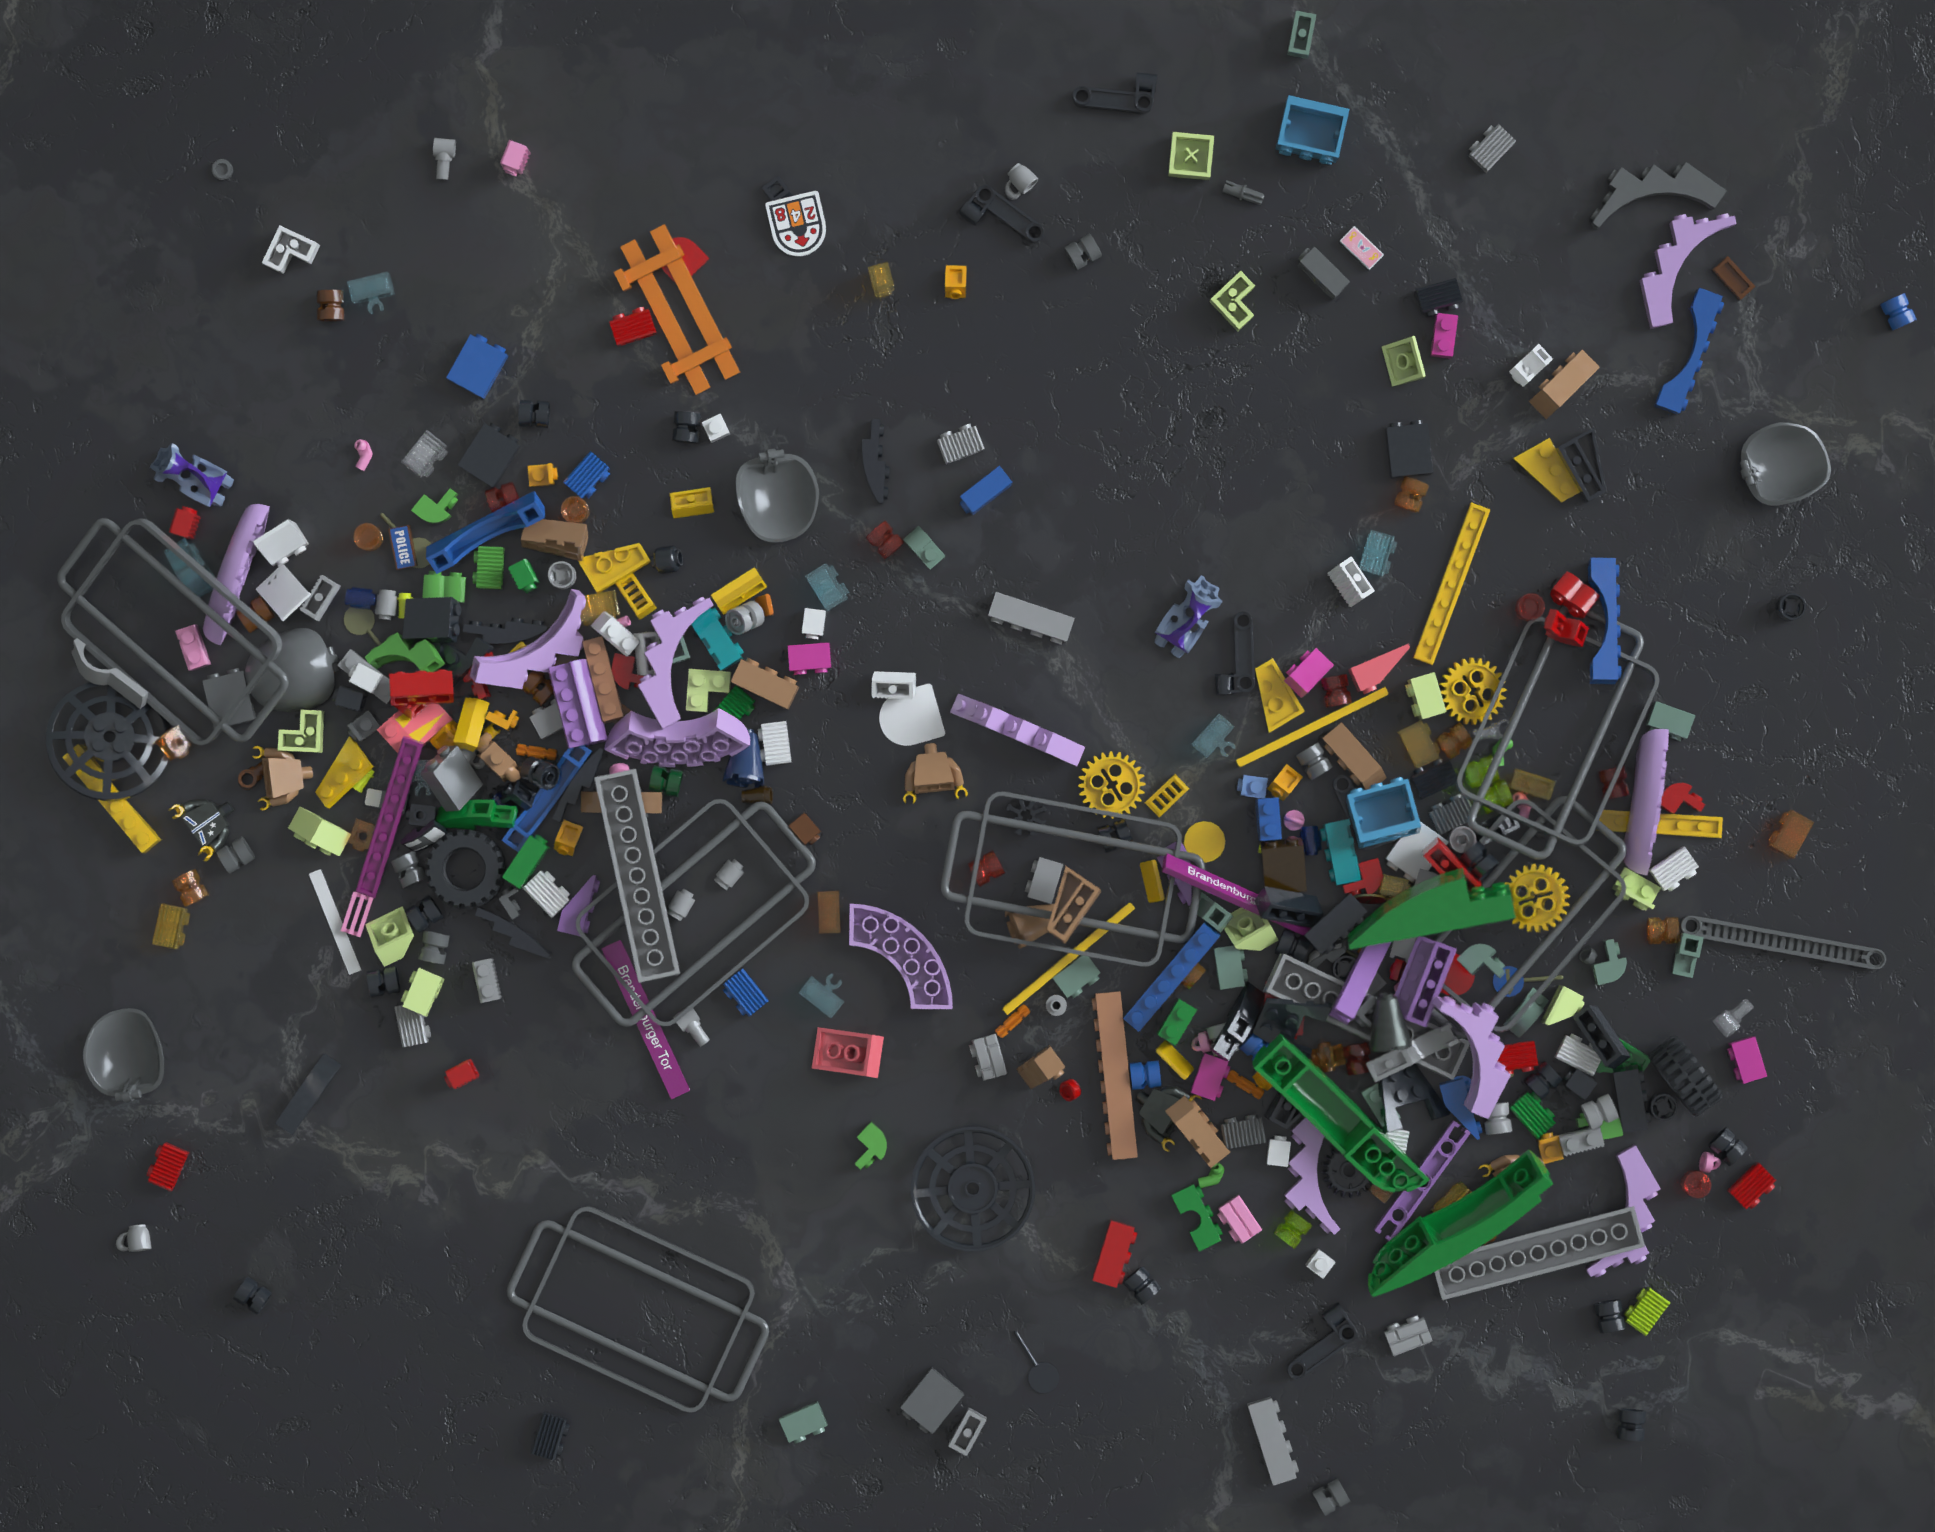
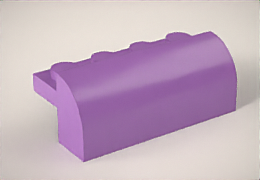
M587 659L549 667L548 672L568 749L606 742L608 738Z
M1423 936L1417 937L1394 995L1398 998L1404 1019L1427 1028L1435 1007L1432 1002L1436 996L1439 997L1457 949Z

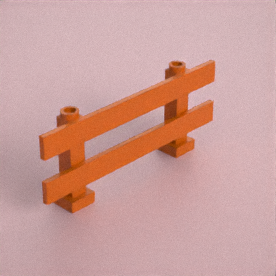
M664 224L650 231L660 254L646 260L636 240H633L621 246L631 268L625 272L623 269H619L614 274L623 291L631 289L630 284L638 281L678 359L673 364L668 361L661 365L670 384L679 381L677 376L685 373L697 395L711 388L700 367L702 363L714 358L725 380L740 373L729 351L732 348L727 337L723 338L682 259V256L685 254L679 244L675 245ZM666 265L708 345L695 353L691 350L652 273Z

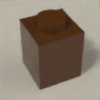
M805 812L789 825L804 845L807 843L812 845L820 838L818 834L821 831Z

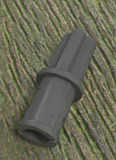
M1226 180L1222 191L1223 193L1240 198V201L1244 199L1261 205L1264 199L1263 193L1246 188L1247 185H1238L1229 180Z

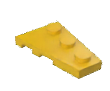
M1550 438L1513 458L1561 503L1580 492Z
M637 543L615 548V550L583 556V560L578 562L595 591L599 594L651 561L641 544Z
M1273 658L1255 668L1268 732L1270 733L1305 711L1291 687L1284 682L1285 677Z
M349 736L315 792L324 806L329 809L374 767L352 737Z

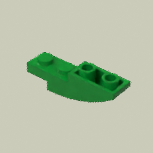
M468 800L459 811L446 812L442 806L439 807L435 821L445 828L475 830L476 825L514 828L518 810L516 806L496 805L495 800Z

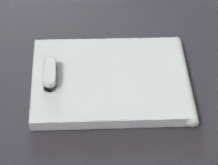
M284 564L278 567L256 588L258 593L282 621L311 596V593L301 585Z

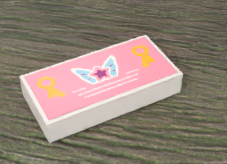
M1355 226L1339 241L1368 270L1384 256Z

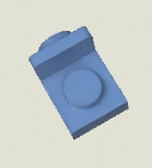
M1243 775L1242 779H1238L1237 791H1241L1240 796L1265 799L1268 778Z

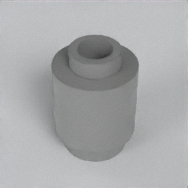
M379 590V594L376 597L375 614L379 615V619L391 620V616H396V591Z
M728 859L716 873L717 877L714 881L725 890L729 887L732 888L743 875L744 871L741 869L744 866L736 859H733V861Z
M682 889V891L677 890L668 905L667 913L681 921L683 917L687 916L695 902L692 898L694 894L685 889Z
M1052 995L1047 999L1046 1009L1051 1015L1059 1016L1066 1011L1067 1003L1062 996ZM1057 1001L1060 1003V1008L1054 1009L1052 1004Z

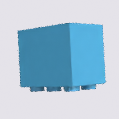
M1288 95L1275 149L1279 150V153L1282 155L1291 156V153L1300 155L1299 158L1304 160L1316 158L1320 159L1319 162L1322 164L1332 165V162L1336 163L1340 154L1349 109Z
M1402 777L1395 778L1390 781V784L1376 783L1370 786L1371 789L1363 791L1362 788L1351 790L1350 794L1347 795L1346 803L1359 849L1420 833L1421 824L1408 779L1403 780Z

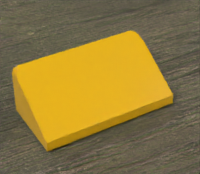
M710 487L669 493L673 518L714 512Z
M1156 860L1141 862L1140 868L1148 902L1153 903L1164 900L1165 897Z
M1164 1040L1155 1049V1052L1183 1080H1186L1193 1072L1194 1067L1167 1040Z

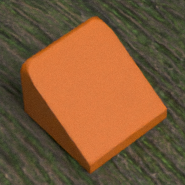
M769 594L755 598V602L762 607L765 617L774 614Z

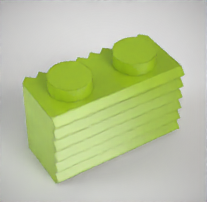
M1647 1287L1646 1290L1642 1288L1636 1296V1299H1638L1634 1306L1630 1305L1624 1312V1316H1626L1625 1321L1645 1336H1647L1670 1304L1669 1301L1650 1287Z

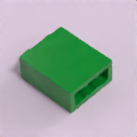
M537 834L536 836L530 835L502 878L519 889H523L549 850L548 840Z
M1177 998L1156 1034L1176 1046L1197 1009Z

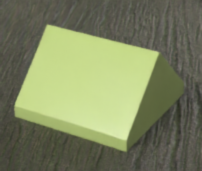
M1415 336L1382 346L1392 387L1425 377Z

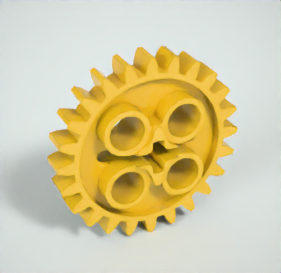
M1469 658L1468 663L1465 659H1461V666L1454 662L1455 669L1447 668L1450 675H1442L1446 683L1439 684L1444 687V690L1440 692L1445 696L1443 702L1447 703L1445 706L1446 710L1451 709L1449 716L1452 717L1456 714V721H1460L1463 718V724H1468L1469 720H1471L1472 725H1476L1477 719L1480 723L1482 722L1500 682L1498 678L1502 673H1494L1497 667L1492 666L1489 668V661L1482 665V658H1478L1476 663L1474 658ZM1475 671L1480 674V680L1476 683L1472 680V674ZM1463 675L1466 676L1468 684L1463 680ZM1458 682L1463 686V690L1459 694L1454 690V686ZM1470 687L1476 688V690L1474 691L1475 695L1469 694V692L1471 691ZM1485 689H1489L1491 692V697L1488 700H1485L1482 696ZM1501 689L1491 713L1498 715V711L1495 708H1503L1499 701L1506 699V697L1501 695V692H1505L1507 689ZM1477 698L1482 702L1483 707H1480ZM1468 700H1471L1474 704L1471 711H1467L1465 708Z
M1110 751L1109 757L1101 753L1100 760L1094 756L1095 763L1093 764L1088 761L1087 764L1090 768H1082L1086 775L1079 776L1084 781L1083 784L1078 785V787L1084 788V791L1079 793V795H1086L1087 797L1083 803L1090 802L1091 804L1088 808L1095 807L1099 810L1120 814L1125 810L1126 813L1130 814L1129 807L1131 806L1136 809L1137 807L1134 802L1142 801L1138 794L1145 793L1143 790H1140V786L1146 785V783L1139 780L1144 775H1138L1137 773L1141 767H1133L1136 761L1127 762L1128 755L1121 759V752H1118L1116 757H1113L1112 751ZM1112 765H1118L1121 768L1119 776L1114 777L1110 774L1109 769ZM1101 769H1105L1111 781L1116 780L1115 788L1121 795L1122 801L1118 800L1112 789H1107L1108 781L1102 774ZM1096 775L1103 778V785L1099 788L1092 785V778ZM1127 782L1132 786V791L1129 794L1121 792L1120 786L1122 783ZM1106 793L1112 794L1114 796L1113 804H1104L1102 800L1103 795Z
M1535 864L1531 865V870L1527 866H1523V873L1520 870H1516L1517 877L1509 876L1512 883L1505 882L1510 887L1516 916L1512 923L1516 925L1520 922V929H1524L1527 925V931L1529 932L1532 931L1533 927L1536 932H1540L1541 926L1545 931H1548V924L1555 927V919L1562 921L1559 916L1560 913L1567 914L1563 906L1570 905L1564 902L1566 898L1570 897V895L1564 894L1568 887L1561 885L1565 879L1557 880L1559 873L1555 872L1552 874V868L1550 867L1545 871L1544 865H1540L1538 870ZM1544 879L1547 885L1544 890L1540 891L1538 883ZM1522 886H1525L1527 889V894L1524 897H1520L1518 893ZM1553 891L1552 895L1540 897L1537 899V902L1529 901L1519 906V902L1533 899L1535 897L1534 894L1541 896ZM1548 899H1551L1553 902V907L1550 910H1546L1544 906ZM1528 906H1532L1534 911L1530 917L1525 915V909Z

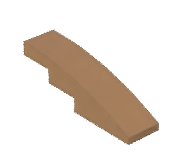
M581 791V812L602 813L597 791ZM641 792L645 813H662V792Z

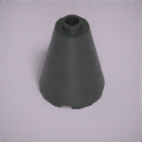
M1381 993L1380 997L1376 998L1369 1042L1372 1051L1388 1052L1394 1048H1397L1398 1051L1411 1047V1040L1399 1001L1396 996H1393V993Z

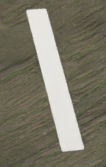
M321 869L312 872L309 876L349 975L358 972L361 968L347 933L341 931L343 923Z

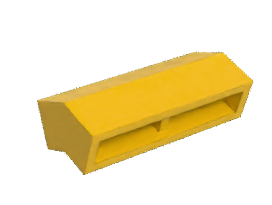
M754 567L711 596L724 615L727 611L737 607L767 588Z
M465 697L453 741L459 749L474 752L477 748L489 702L478 698Z

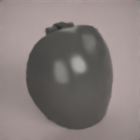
M1786 422L1771 424L1752 434L1744 443L1741 451L1740 465L1742 470L1740 472L1742 478L1746 481L1753 496L1763 504L1776 506L1802 500L1822 488L1830 478L1831 465L1825 446L1819 436L1806 426Z
M768 449L766 452L758 453V458L745 462L740 467L736 476V492L739 507L749 528L758 538L768 542L788 541L802 535L813 522L819 501V488L813 470L801 457L784 454L783 449Z
M296 628L278 633L282 641V649L273 663L284 671L289 682L286 692L272 710L301 712V710H310L324 703L334 689V672L339 671L337 666L339 660L337 654L334 653L333 647L327 648L321 636L316 631L308 628ZM270 638L257 647L267 657L273 651V643ZM252 654L248 658L245 668L247 685L263 665ZM268 669L251 691V695L258 703L265 706L280 686L279 678Z
M131 1008L116 1010L104 1015L93 1025L84 1045L83 1061L86 1073L94 1087L103 1094L115 1096L116 1101L123 1100L124 1102L134 1101L136 1098H141V1094L151 1092L161 1084L164 1077L163 1049L150 1018L143 1011Z

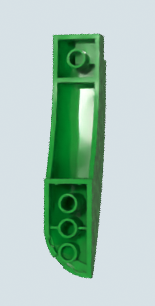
M1279 1034L1267 1047L1263 1045L1253 1060V1068L1296 1107L1374 1185L1389 1192H1409L1423 1186L1430 1180L1331 1079L1282 1034Z
M1528 1149L1480 1188L1443 1209L1423 1218L1419 1216L1387 1242L1374 1258V1268L1368 1276V1287L1371 1296L1375 1297L1407 1285L1455 1262L1515 1223L1542 1200L1539 1195L1553 1185L1548 1176L1550 1173L1545 1165Z

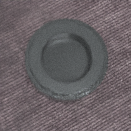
M219 159L212 165V174L218 180H227L233 174V166L229 161Z

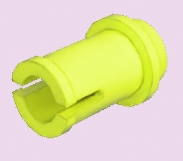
M399 593V597H397V600H399L398 618H404L406 599L413 598L411 593Z
M371 769L352 788L362 793L370 778H374L373 774L375 771Z

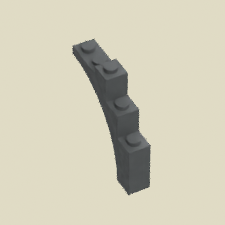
M1687 162L1683 166L1680 164L1672 173L1675 176L1674 178L1655 165L1650 169L1646 167L1640 175V178L1643 179L1642 181L1621 167L1618 171L1614 169L1607 179L1610 181L1607 187L1614 192L1609 191L1603 199L1605 205L1601 210L1599 208L1595 210L1590 217L1593 220L1590 225L1598 229L1620 207L1634 200L1649 196L1672 195L1697 201L1713 210L1727 190Z

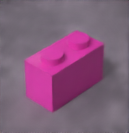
M1443 313L1435 315L1430 356L1447 359L1453 357L1458 315Z
M830 643L788 646L789 671H794V675L807 674L806 670L814 669L815 673H826L827 668H831Z
M1317 648L1312 652L1307 650L1300 658L1302 662L1298 666L1294 664L1286 672L1289 676L1284 682L1301 698L1334 666Z
M1755 1036L1729 1043L1730 1048L1727 1049L1730 1060H1734L1736 1066L1733 1069L1736 1080H1740V1083L1744 1084L1767 1077Z
M1204 1053L1190 1092L1215 1101L1216 1097L1220 1098L1224 1087L1220 1085L1222 1078H1227L1230 1066H1227L1228 1061Z

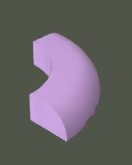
M253 504L245 509L231 538L216 578L239 599L252 558L258 549L253 541L264 535L270 508L266 505ZM213 588L208 606L231 625L237 608ZM206 615L203 626L204 635L211 642L221 646L227 633Z
M719 708L701 718L677 721L664 729L660 727L656 719L630 711L614 725L607 737L608 740L605 743L604 750L624 759L629 757L639 759L642 764L659 763L661 767H675V764H687V767L703 765V762L706 761L718 762L721 757L726 755L733 756L750 746V735L741 721Z
M1654 729L1644 734L1636 754L1633 795L1624 838L1627 848L1624 863L1629 869L1642 875H1648L1652 859L1653 842L1655 843L1657 824H1659L1661 797L1664 791V777L1667 765L1665 758L1668 750V729Z
M850 904L849 945L865 947L878 952L899 970L909 991L911 1009H953L952 993L946 970L939 955L924 935L907 921L891 912L868 905Z

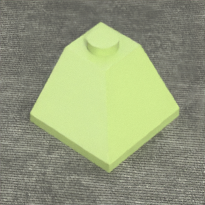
M403 906L365 924L373 948L384 967L404 957L414 934Z
M1243 908L1230 913L1233 915V918L1224 930L1236 949L1261 951L1278 941L1267 919H1261L1259 915Z
M1559 985L1541 1023L1551 1025L1574 1016L1584 1005L1582 1001L1583 996L1565 986Z

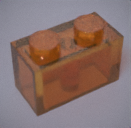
M1789 810L1788 813L1784 812L1779 821L1781 823L1779 830H1774L1769 839L1771 842L1769 847L1794 859L1814 822L1793 810Z
M839 891L818 892L820 934L841 933Z

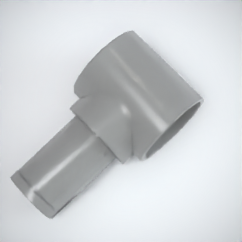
M434 138L433 157L437 160L436 179L448 180L449 164L452 158H455L456 140Z
M684 1008V1009L681 1010L679 1013H677L675 1016H673V1018H675L676 1016H678V1015H679L682 1011H684L686 1008ZM692 1008L676 1023L683 1032L690 1033L701 1047L710 1039L701 1028V1023L699 1022L701 1019Z

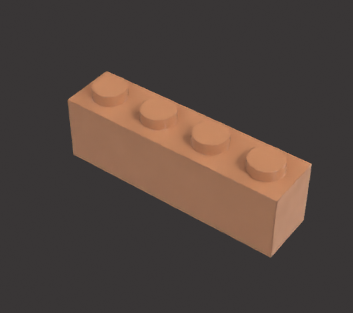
M601 636L582 641L602 720L605 724L618 721L624 717V712L617 685L613 678L605 639Z

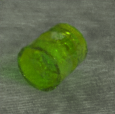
M1492 755L1480 758L1478 763L1475 760L1468 762L1465 774L1471 789L1481 786L1493 759ZM1498 770L1496 771L1492 782L1500 780Z
M1504 779L1494 782L1492 787H1489L1484 798L1503 808L1514 802ZM1482 806L1486 814L1494 812L1493 810Z
M1290 1210L1284 1218L1285 1223L1279 1224L1273 1233L1295 1249L1302 1240L1301 1235H1306L1312 1225Z

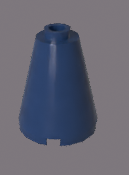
M747 729L750 735V746L729 757L722 781H726V784L735 787L748 788L750 784H755L754 788L762 787L764 785L759 737L758 734L754 733V730Z

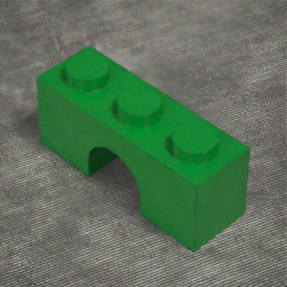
M1192 1183L1171 1194L1180 1214L1193 1210L1200 1215L1199 1225L1189 1231L1198 1251L1221 1241L1220 1235L1223 1233L1218 1223L1213 1224L1210 1217L1214 1215L1209 1205L1204 1206L1201 1200L1204 1195L1199 1186L1195 1187Z

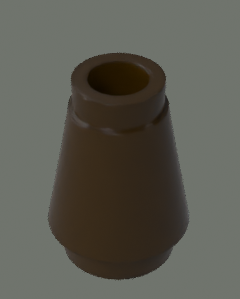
M766 785L742 790L741 797L743 803L765 802L772 804L773 802L772 788Z

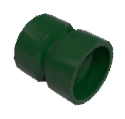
M654 765L649 791H665L666 795L678 797L683 771L675 769L667 771L665 767Z

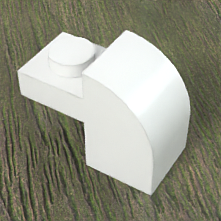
M1538 344L1509 372L1514 381L1524 387L1553 358Z

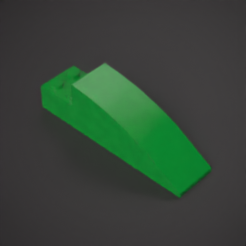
M1463 868L1425 880L1385 902L1348 934L1349 949L1514 919L1516 916L1509 884L1499 882L1489 888L1478 886L1472 888V891H1467Z

